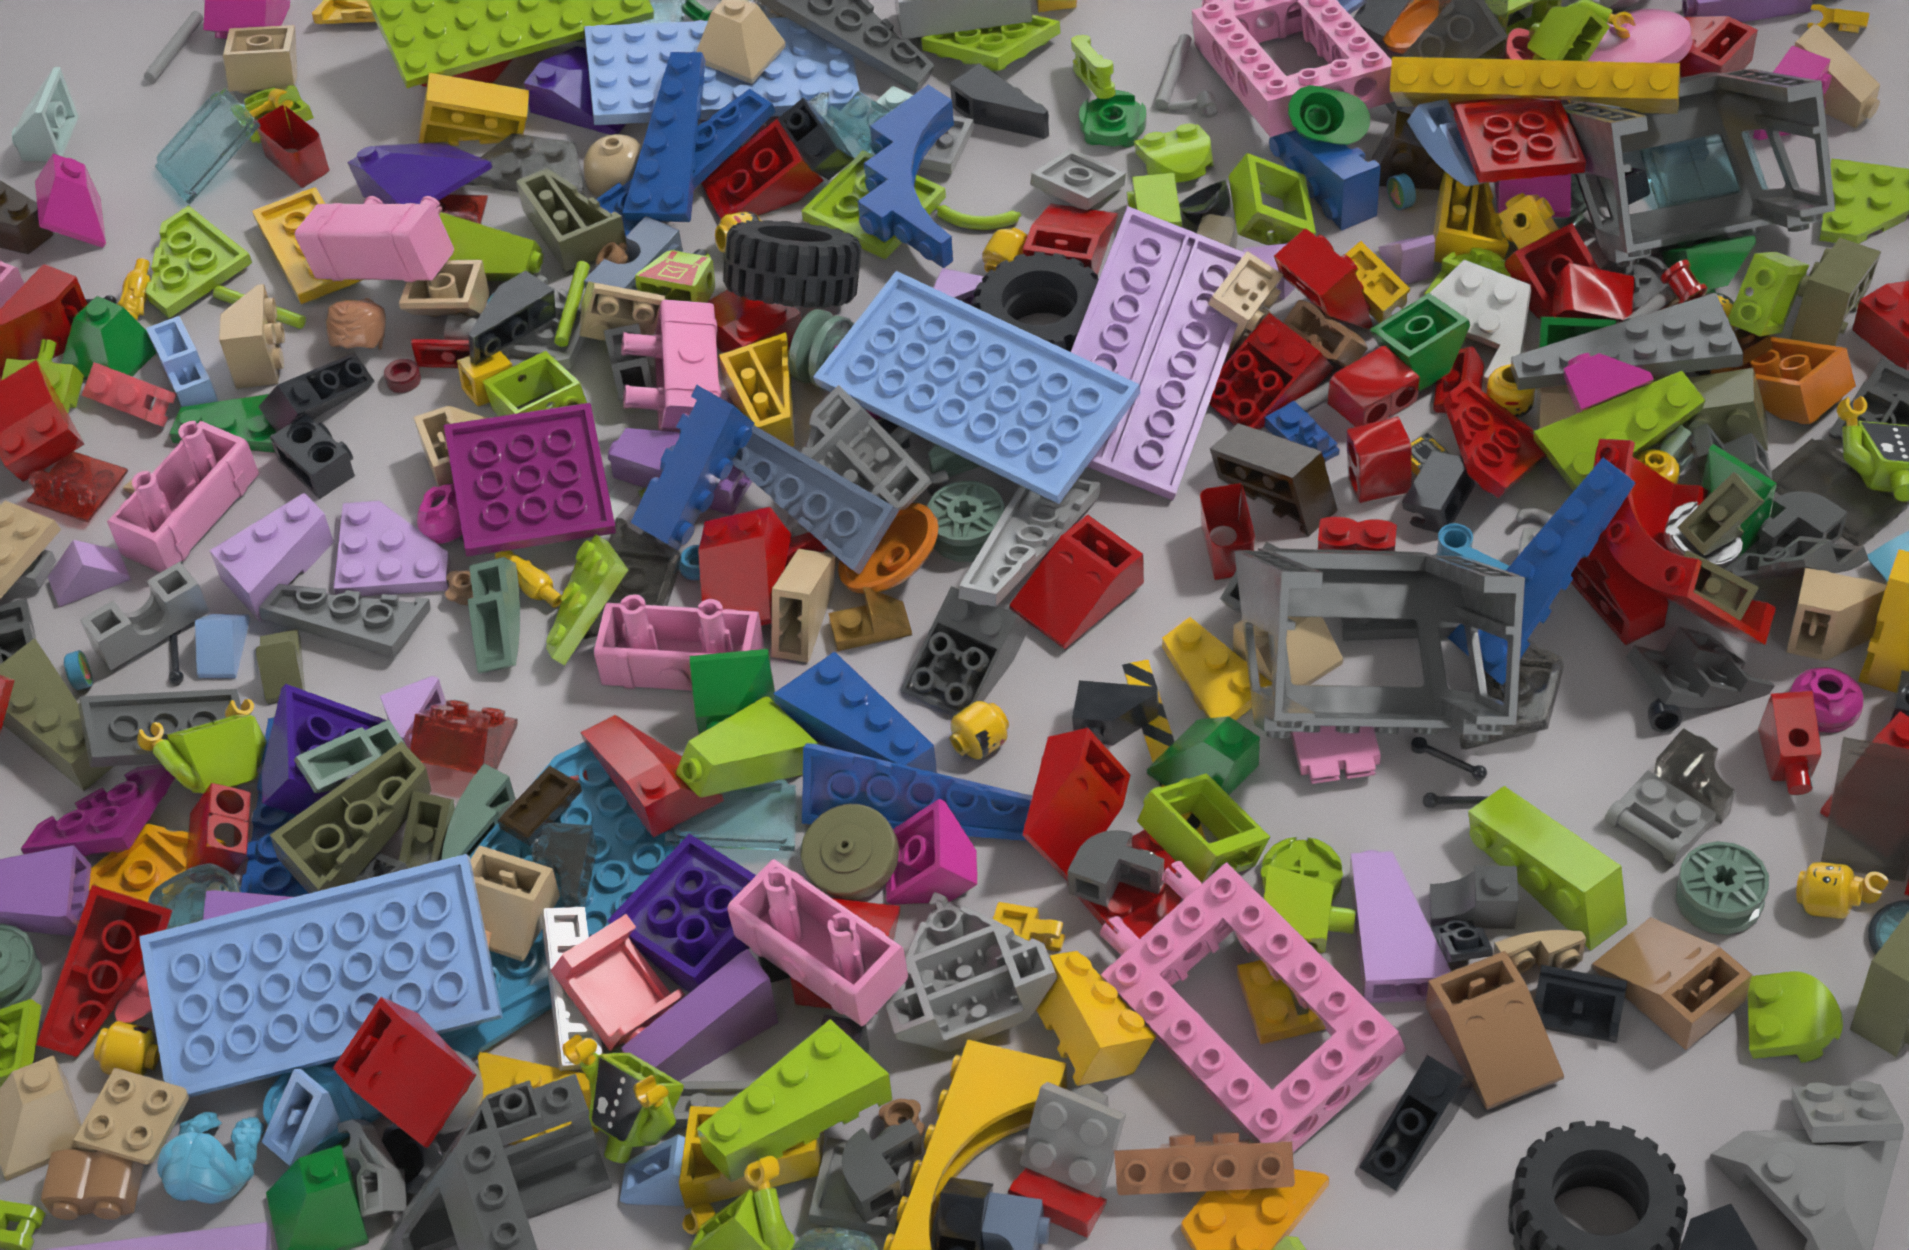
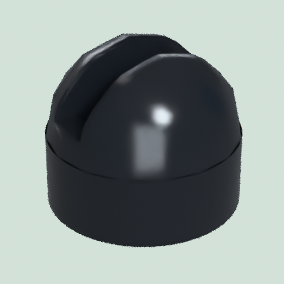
M1657 698L1651 702L1648 708L1650 725L1657 732L1673 731L1682 723L1683 717L1679 707L1676 705H1665Z

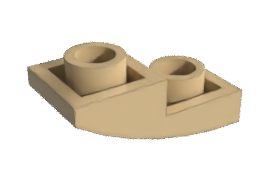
M1547 930L1525 933L1495 942L1493 955L1506 951L1520 974L1529 970L1536 963L1540 968L1542 964L1571 970L1583 960L1586 937L1582 931Z

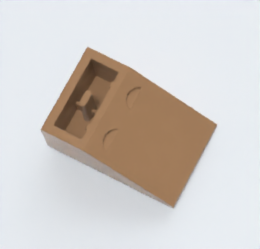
M1652 917L1591 964V968L1600 976L1627 981L1625 998L1685 1050L1745 1002L1752 974L1721 947Z
M1506 951L1428 981L1426 1009L1466 1077L1474 1084L1473 1088L1486 1110L1564 1079V1073L1528 987Z

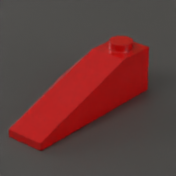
M617 715L580 732L585 743L653 838L724 801L721 793L700 798L675 774L682 756Z
M92 885L36 1045L77 1057L145 969L139 936L166 930L173 910Z

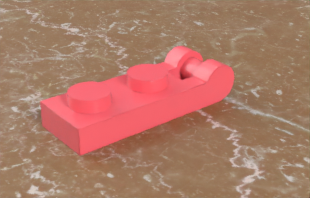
M95 362L82 392L84 397L165 427L168 419L165 414L169 403L173 404L177 395L172 391ZM156 397L152 410H150L153 399Z

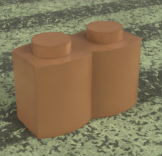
M1298 300L1284 320L1285 325L1318 349L1325 358L1345 368L1359 360L1368 349L1365 341L1358 334L1338 323L1334 317L1328 316L1319 307L1310 302Z
M72 1149L54 1151L50 1156L41 1201L54 1217L62 1220H74L78 1216L91 1213L102 1219H117L120 1215L134 1213L144 1165L101 1151L90 1152Z

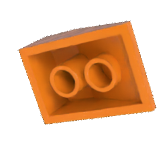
M1770 336L1773 345L1772 350L1733 370L1753 368L1765 410L1780 419L1798 422L1799 424H1811L1817 421L1824 412L1840 402L1848 392L1856 387L1847 348Z

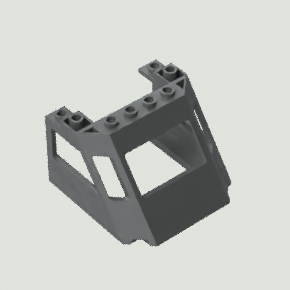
M1742 69L1727 73L1710 72L1680 78L1678 114L1641 113L1627 108L1581 101H1570V104L1563 105L1586 159L1585 172L1596 175L1610 215L1609 221L1602 224L1584 173L1575 174L1604 259L1617 263L1619 267L1639 264V258L1661 252L1660 247L1673 245V248L1691 247L1695 245L1694 240L1706 238L1710 242L1721 241L1728 238V233L1740 231L1742 235L1755 234L1762 231V226L1771 224L1786 227L1788 232L1804 231L1810 228V223L1822 221V213L1835 211L1822 81L1756 69ZM1765 130L1785 181L1783 188L1763 189L1761 187L1742 137L1743 131ZM1779 131L1815 140L1821 193L1799 187ZM1715 134L1720 135L1739 185V192L1629 214L1625 172L1631 171V164L1623 162L1622 153Z
M1258 548V551H1235L1254 725L1266 731L1267 737L1290 738L1291 732L1316 733L1320 732L1321 726H1336L1335 731L1341 733H1359L1360 727H1375L1374 732L1383 734L1399 733V727H1414L1413 732L1418 734H1438V728H1452L1464 734L1465 740L1488 741L1489 735H1503V725H1516L1525 577L1464 556L1430 555L1423 552ZM1288 617L1413 619L1416 623L1424 685L1422 687L1292 684L1286 640L1287 630H1295L1296 622ZM1440 622L1460 623L1465 627L1474 686L1472 691L1449 689L1447 686L1438 627ZM1253 625L1268 632L1273 672L1271 686L1260 687ZM1478 629L1507 640L1504 702L1487 694Z
M576 1074L534 1089L530 1080L486 1095L393 1225L379 1250H443L454 1245H458L459 1250H538L528 1218L612 1188L589 1119V1110ZM571 1121V1124L566 1127L504 1149V1145Z

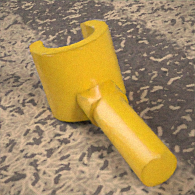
M273 89L269 93L268 101L246 113V116L251 121L282 104L286 111L285 105L291 108L293 101L285 100L279 104V97L287 93V91Z
M1870 872L1864 879L1854 876L1855 881L1862 882L1861 900L1868 904L1877 902L1882 895V892L1879 890H1884L1888 884L1887 877L1879 872Z

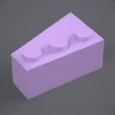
M303 493L210 550L220 579L260 622L262 619L259 606L278 584L288 585L299 572L305 574L334 541L324 512Z

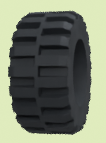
M773 220L740 222L733 225L727 232L723 282L728 291L753 301L758 300L768 304H781L790 307L802 306L803 308L842 306L844 303H850L857 295L862 246L857 237H854L852 234L821 225L816 226L802 222L794 223L791 221Z
M1034 252V256L1027 257L1025 254L1015 256L1011 262L1005 260L996 266V271L990 270L982 278V282L977 285L973 293L972 306L1071 352L1099 278L1091 268H1084V264L1075 258L1068 260L1063 254L1054 253L1053 256L1045 255V252ZM1036 313H1050L1064 317L1057 322L1046 325H1030L1017 321L1025 316Z
M1596 1120L1595 1126H1586L1585 1121L1571 1122L1569 1129L1563 1131L1561 1127H1556L1546 1132L1545 1141L1542 1139L1535 1140L1528 1147L1526 1157L1521 1158L1517 1165L1512 1184L1508 1216L1509 1232L1514 1235L1513 1246L1515 1250H1679L1688 1213V1200L1684 1197L1686 1187L1683 1178L1678 1173L1674 1174L1676 1164L1668 1154L1663 1153L1659 1155L1657 1153L1659 1146L1647 1136L1641 1140L1635 1136L1636 1130L1622 1125L1621 1130L1609 1127L1610 1122ZM1592 1186L1604 1188L1626 1200L1635 1211L1639 1223L1633 1228L1615 1235L1591 1234L1568 1222L1558 1210L1555 1200L1563 1193L1578 1187Z

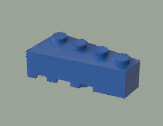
M1296 130L1269 138V146L1273 155L1279 157L1288 169L1305 175L1309 197L1317 201L1322 207L1326 218L1332 219L1341 231L1377 216L1380 164L1375 160L1370 162L1364 160L1365 153L1358 147L1350 149L1347 145L1323 141L1311 142L1301 137Z
M697 384L691 395L697 401L690 415L683 413L676 426L680 429L676 445L666 448L660 459L662 474L660 478L654 477L650 480L630 522L677 551L693 536L696 520L701 512L707 511L712 504L714 490L720 480L726 479L733 467L732 460L739 448L745 447L752 436L751 428L754 425V422L734 405Z
M835 651L773 693L774 702L817 743L820 741L834 749L937 773L934 744Z

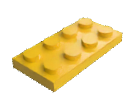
M316 186L252 211L259 229L300 304L362 281L360 279H344L343 281L316 279L295 238L296 229L317 204H325Z

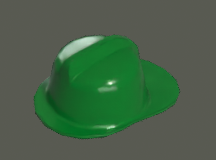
M1309 85L1297 90L1288 103V116L1292 125L1301 137L1311 142L1323 141L1338 145H1349L1365 136L1370 126V113L1366 104L1358 97L1346 92Z

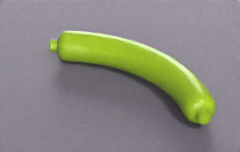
M939 205L936 208L937 215L946 222L974 230H992L1016 224L1019 221V217H1021V213L1014 210L992 216H974L960 213L946 205Z

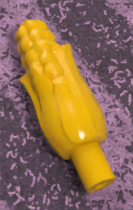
M138 258L134 270L126 275L122 284L121 297L117 305L124 307L136 320H138L139 315H144V307L148 298L146 287L147 283L151 282L150 276L147 275L150 262L144 258Z
M513 551L495 552V559L505 557L516 563L519 588L527 597L535 600H544L553 608L561 604L562 595L553 588V581L546 572L536 568L529 559L525 560L514 554Z

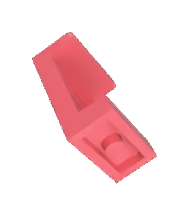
M627 914L563 953L550 970L609 1051L623 1042L624 1044L629 1042L685 996L681 988L672 994L669 992L629 939L636 926Z

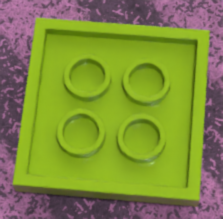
M862 150L851 163L801 210L802 220L811 225L826 226L831 229L842 230L844 233H850L857 237L862 249L886 260L902 242L894 235L884 243L873 234L866 233L859 223L858 201L870 193L865 185L864 163L875 156ZM916 175L914 189L922 207L930 215L946 198L945 187Z

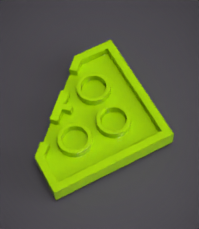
M1032 15L1031 22L930 35L921 38L923 51L937 54L940 58L950 57L961 60L964 64L980 63L991 71H1000L1018 58L1027 56L1028 52L1047 44L1050 39L1059 35L1061 30L1060 21Z
M1831 158L1830 165L1835 211L1823 213L1819 241L1836 243L1839 238L1860 244L1867 240L1869 234L1879 229L1884 232L1906 221L1907 215H1909L1908 168Z
M188 205L161 223L159 230L161 239L159 247L155 248L151 266L153 274L151 282L147 283L146 295L152 305L168 318H171L213 290L217 285L222 284L252 264L250 254Z
M597 534L594 535L591 541H585L576 554V560L578 561L562 594V602L553 628L546 639V649L551 658L564 666L628 571L609 542Z

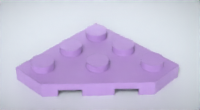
M380 501L343 503L334 582L336 595L345 593L346 590L361 592V596L446 591L449 589L446 576L450 573L451 560L449 553Z

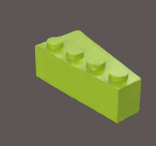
M1679 371L1535 430L1534 441L1574 491L1594 468V459L1599 439L1632 440L1635 442L1632 455L1634 457L1641 451H1645L1700 412L1704 407L1705 399L1684 372Z
M1506 786L1501 787L1468 811L1469 835L1476 847L1483 850L1499 866H1517L1518 884L1568 930L1582 931L1586 937L1585 946L1590 951L1627 925L1623 874L1620 864Z
M830 1019L697 1127L703 1154L733 1182L744 1176V1171L748 1164L759 1161L766 1156H773L778 1159L783 1156V1151L800 1142L806 1145L820 1137V1132L842 1121L843 1125L860 1117L859 1112L875 1104L880 1107L892 1101L889 1073Z

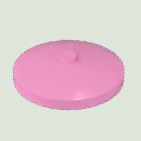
M1634 9L1620 11L1630 13L1636 26L1629 23L1621 25V27L1629 31L1630 37L1626 39L1618 37L1614 26L1608 24L1610 28L1588 61L1678 63L1687 55L1692 47L1693 41L1690 24L1683 16L1666 10Z

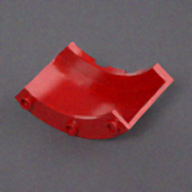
M1599 439L1594 467L1604 457L1635 482V485L1609 525L1601 533L1614 558L1637 580L1732 637L1766 645L1776 609L1774 606L1767 602L1752 600L1741 621L1694 593L1702 561L1672 553L1666 547L1663 535L1669 516L1677 507L1686 503L1699 502L1697 505H1700L1707 498L1708 490L1700 485L1674 484L1632 457L1635 442L1632 440Z

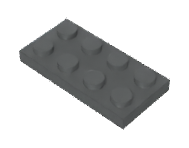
M237 689L80 696L78 709L90 767L160 763L153 754V750L146 751L138 745L137 735L139 729H142L146 736L155 737L150 731L151 724L154 722L160 723L164 729L162 739L168 740L167 734L226 718L225 710L231 700H234L236 707L241 710Z

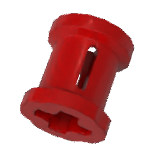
M1686 259L1671 266L1660 277L1662 283L1668 284L1679 298L1678 304L1700 298L1708 290V287L1705 284H1700L1690 271V263Z

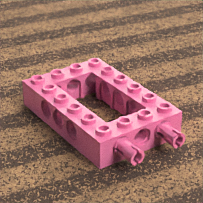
M1202 0V7L1192 10L1195 46L1269 137L1296 130L1288 116V103L1292 95L1305 86H1321L1349 93L1363 101L1368 109L1394 102L1389 92L1392 60L1337 0ZM1303 31V39L1306 43L1310 42L1316 48L1317 55L1324 57L1329 64L1314 69L1306 68L1299 73L1286 76L1258 43L1276 38H1286V35Z
M1176 861L1171 864L1177 871L1176 875L1167 868L1162 875V881L1168 884L1183 901L1141 939L1124 924L1119 916L1109 919V922L1114 926L1113 929L1118 934L1105 923L1100 930V936L1121 956L1102 972L1101 976L1117 990L1121 999L1144 1019L1145 1025L1156 1035L1155 1039L1255 1143L1292 1141L1294 1153L1406 1051L1400 1033L1227 862L1205 882L1201 883L1181 861ZM1233 931L1242 947L1248 953L1253 951L1266 964L1270 975L1276 981L1281 979L1294 992L1299 1004L1304 1009L1309 1007L1323 1021L1327 1032L1331 1035L1325 1043L1273 1090L1171 987L1179 979L1183 982L1188 977L1187 972L1210 951L1214 954L1220 948L1218 944Z

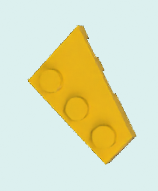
M1191 617L1187 618L1162 637L1163 650L1182 681H1186L1194 695L1195 703L1200 710L1204 711L1207 718L1229 716L1236 721L1252 708L1247 662ZM1258 672L1260 687L1271 686L1272 682Z

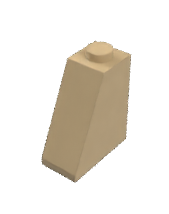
M1813 24L1795 42V47L1831 59L1828 74L1832 75V79L1827 92L1823 95V99L1826 101L1825 114L1857 128L1866 118L1871 119L1878 110L1880 100L1877 97L1880 84L1820 26Z
M798 549L772 588L771 657L809 662L834 589V554Z

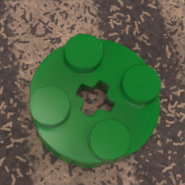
M1115 90L1116 94L1111 98L1103 99L1097 97V99L1089 103L1088 99L1085 100L1079 109V127L1084 134L1086 143L1104 146H1134V141L1138 140L1147 124V112L1143 102L1140 105V103L1135 101V95L1122 90ZM1111 116H1117V119L1110 120Z

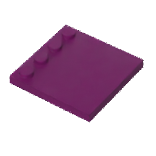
M591 403L444 425L466 557L594 537L595 534L603 536L616 533Z

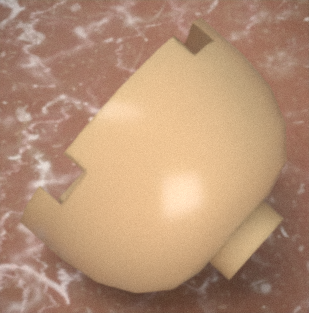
M608 135L596 140L589 147L583 161V169L587 188L593 195L600 197L616 184L620 183L623 186L633 179L642 145L636 139L627 135Z

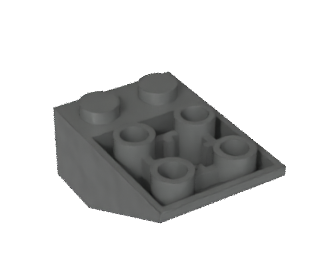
M951 586L906 677L901 691L955 716L973 702L986 699L1014 661L1030 625L1018 615L998 606L978 605L972 601L959 599V589Z

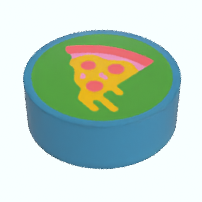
M1404 173L1389 177L1387 193L1394 208L1403 210L1412 207L1416 201V190L1411 178Z
M78 650L66 654L64 657V668L71 686L76 690L92 686V672L84 653Z

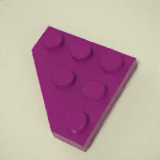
M162 764L136 767L124 774L126 782L116 785L107 793L101 787L75 802L77 810L65 814L58 821L52 815L38 823L21 847V851L23 854L74 845L83 856H88L93 853L111 851L118 853L128 850L134 844L135 839L146 822L151 818L161 799L167 794V790L175 780V777Z

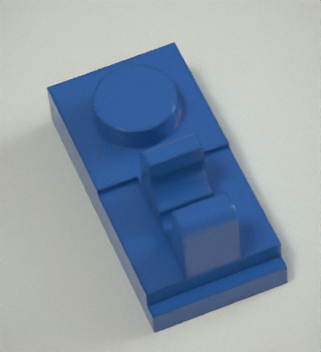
M1295 401L1265 417V428L1272 435L1321 451L1325 462L1339 455L1338 443Z

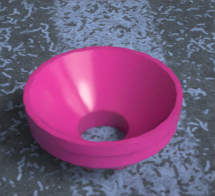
M454 484L432 487L423 495L424 500L417 514V527L419 531L435 543L443 544L462 535Z
M1818 667L1806 670L1794 680L1789 692H1813L1819 732H1840L1850 728L1859 720L1863 710V693L1859 684L1850 675L1835 668ZM1824 680L1833 681L1840 686L1841 691L1835 694L1825 693L1818 687V683Z

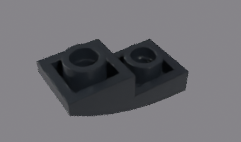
M1453 920L1444 925L1431 926L1432 933L1448 963L1493 956V948L1483 928H1476L1473 920Z

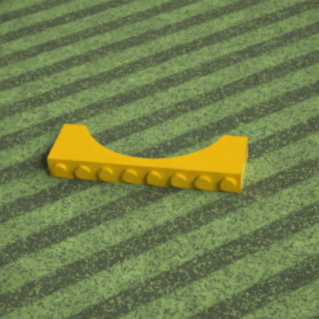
M1392 57L1389 92L1397 107H1417L1419 104L1445 99L1451 103L1478 99L1533 98L1606 104L1641 113L1678 114L1680 63Z
M967 1040L962 1056L956 1054L950 1070L952 1083L949 1090L943 1089L937 1105L939 1118L936 1125L930 1124L928 1126L924 1139V1150H926L922 1161L916 1160L910 1178V1185L913 1186L909 1197L903 1196L899 1203L896 1218L899 1223L895 1234H888L883 1250H931L932 1231L939 1208L940 1193L949 1178H956L974 1157L990 1145L1006 1136L1029 1128L1040 1087L1044 1083L1049 1082L1067 1090V1063Z

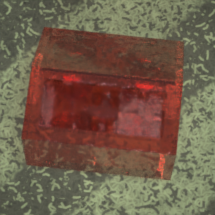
M446 700L444 705H431L429 710L415 714L410 750L422 763L476 774L485 763L497 770L517 728L518 719L505 716L506 711L502 709L484 707L482 711L469 709L470 704L468 702Z

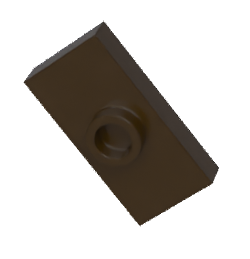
M549 765L497 820L500 829L531 846L582 792L580 783Z

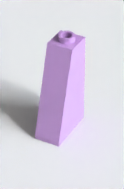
M1367 850L1362 853H1351L1349 879L1353 909H1356L1355 931L1363 997L1369 1003L1426 1000L1428 981L1451 972V969L1393 851L1379 852Z

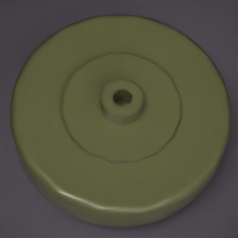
M844 804L822 813L807 829L800 850L802 868L813 886L831 898L852 901L868 897L881 889L894 873L899 857L898 840L887 819L875 809L860 804Z

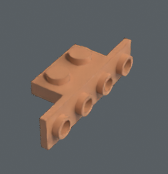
M1223 1132L1213 1134V1141L1195 1142V1135L1184 1134L1169 1136V1143L1161 1144L1159 1148L1114 1151L1117 1193L1119 1195L1292 1187L1295 1184L1292 1141L1249 1143V1139L1239 1140V1132Z

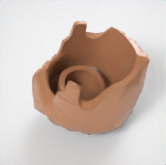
M369 298L361 300L338 301L328 307L326 333L331 347H344L346 349L364 347L373 349L378 344V350L382 349L386 329V313L382 306Z

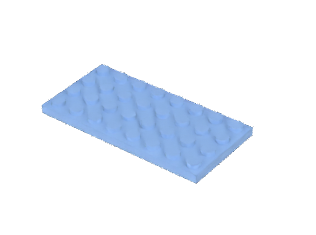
M787 17L768 18L786 42L785 48L753 84L705 65L703 96L700 101L702 105L701 118L699 120H709L712 115L748 89L755 91L773 103L776 113L772 116H782L802 98H805L819 114L861 112V96L853 56ZM708 21L584 26L594 125L650 122L670 52H696Z
M898 271L892 275L813 376L817 386L832 392L840 385L864 409L1058 504L1063 500L1141 393L1138 383Z
M467 854L139 936L164 1082L184 1087L189 1098L294 1071V1069H304L338 1060L380 997L418 1013L437 1034L503 1018L471 860Z

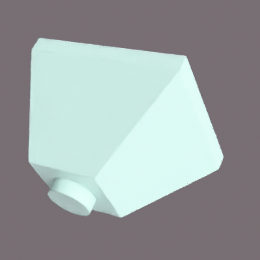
M60 67L52 69L22 113L17 127H14L12 131V142L18 148L22 161H48L53 153L63 156L79 116Z

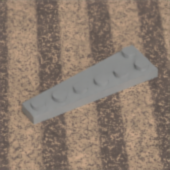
M1078 478L1060 504L1020 485L960 583L959 599L972 601L978 605L996 607L1052 548L1060 536L1098 499L1101 483Z

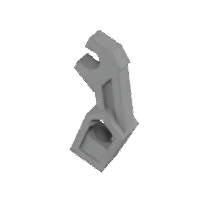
M351 1119L338 1123V1133H350V1143L347 1147H343V1151L346 1157L357 1159L362 1166L356 1176L361 1217H387L402 1213L406 1209L404 1169L397 1167L375 1131L373 1124L366 1120Z

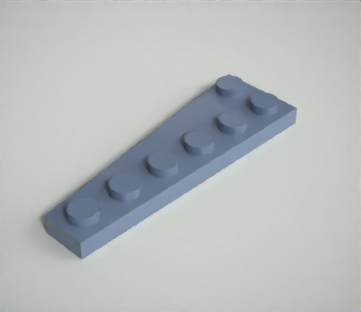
M753 425L751 428L752 436L745 447L739 448L732 460L733 465L822 542L844 564L860 574L899 510Z

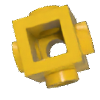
M1520 193L1505 203L1507 209L1498 214L1503 222L1500 224V228L1504 236L1510 242L1514 241L1518 249L1559 230L1552 219L1554 211L1544 197L1540 198L1539 195L1526 196L1524 193Z

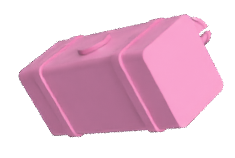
M374 196L367 197L363 204H317L295 231V238L316 279H332L333 281H343L344 279L404 280L405 282L433 280L454 252L452 242L439 216L442 207H437L440 205L439 201L431 196L423 197L420 204H384L379 198Z
M663 300L660 304L655 335L623 332L621 355L655 358L656 388L625 385L623 395L624 409L658 411V430L680 432V429L676 426L682 414L690 415L697 401L691 397L696 384L721 398L716 346L717 321L713 304Z
M189 421L181 425L178 433L182 440L152 473L150 471H142L133 477L132 485L136 491L125 500L107 521L120 553L124 557L160 573L176 563L184 561L190 554V550L238 497H242L247 491V487L259 475L250 447L245 439L202 421L198 424L196 421Z
M634 594L623 598L621 603L605 604L594 656L602 685L624 686V688L628 689L642 687L692 691L689 656L764 649V639L759 612L738 611L734 609L723 610L721 603L714 599L702 601L698 608L646 605L645 600L640 595Z
M775 859L771 860L727 907L734 936L749 946L756 955L766 958L790 977L831 1004L835 1011L845 1014L860 1026H864L908 978L902 946L887 937L880 929L874 928L807 882L803 876L795 871H791Z

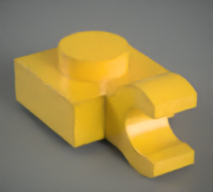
M1821 4L1811 5L1812 11H1819L1823 15L1822 21L1816 24L1822 29L1830 23L1839 25L1838 31L1859 33L1860 28H1867L1870 13L1837 8L1831 9ZM1808 23L1807 28H1810L1814 23Z
M1003 902L997 903L993 920L1012 928L1014 934L1028 941L1033 938L1044 943L1048 950H1062L1065 940V934H1061L1063 922L1052 919H1039L1038 908Z

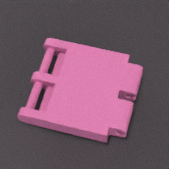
M1321 726L1320 732L1316 733L1291 732L1300 774H1309L1311 784L1340 780L1339 770L1343 769L1347 779L1375 775V765L1380 764L1381 754L1373 727H1360L1359 733L1336 732V726Z

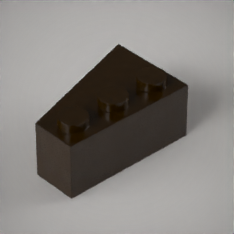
M1397 110L1372 156V160L1380 164L1379 186L1387 187L1389 177L1404 173L1411 178L1415 189L1439 190L1445 171L1427 153L1409 126L1407 120L1411 114Z
M0 180V248L29 255L54 234L50 230L39 227L37 202Z
M1239 423L1209 448L1219 479L1229 485L1241 483V492L1243 485L1244 493L1253 501L1260 497L1273 505L1272 513L1281 519L1285 515L1290 516L1302 524L1300 531L1307 536H1310L1319 528L1320 519L1331 517L1338 511L1325 459L1319 450Z

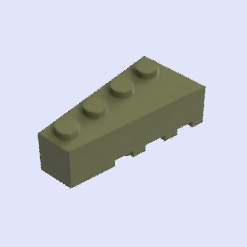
M36 638L0 665V675L15 680L3 726L83 791L114 767H90L78 703Z
M401 741L270 834L277 858L308 893L352 883L407 820L413 791L428 794L432 791L427 768Z

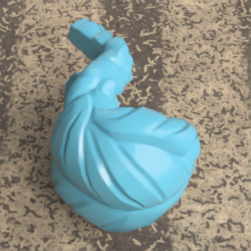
M203 1112L188 1121L182 1122L178 1136L170 1140L161 1149L157 1163V1172L168 1195H171L173 1199L178 1201L196 1200L201 1203L216 1204L228 1200L237 1194L254 1175L253 1165L257 1159V1144L260 1141L261 1135L264 1134V1124L257 1117H248L236 1123L231 1134V1140L235 1144V1161L217 1139L210 1134H202V1132L222 1124L217 1119L216 1113Z

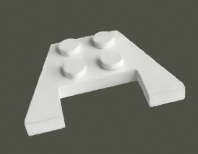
M1463 260L1430 293L1469 319L1470 328L1466 335L1467 338L1498 349L1484 375V382L1487 384L1490 374L1495 369L1511 364L1512 356L1522 354L1531 288L1530 284Z

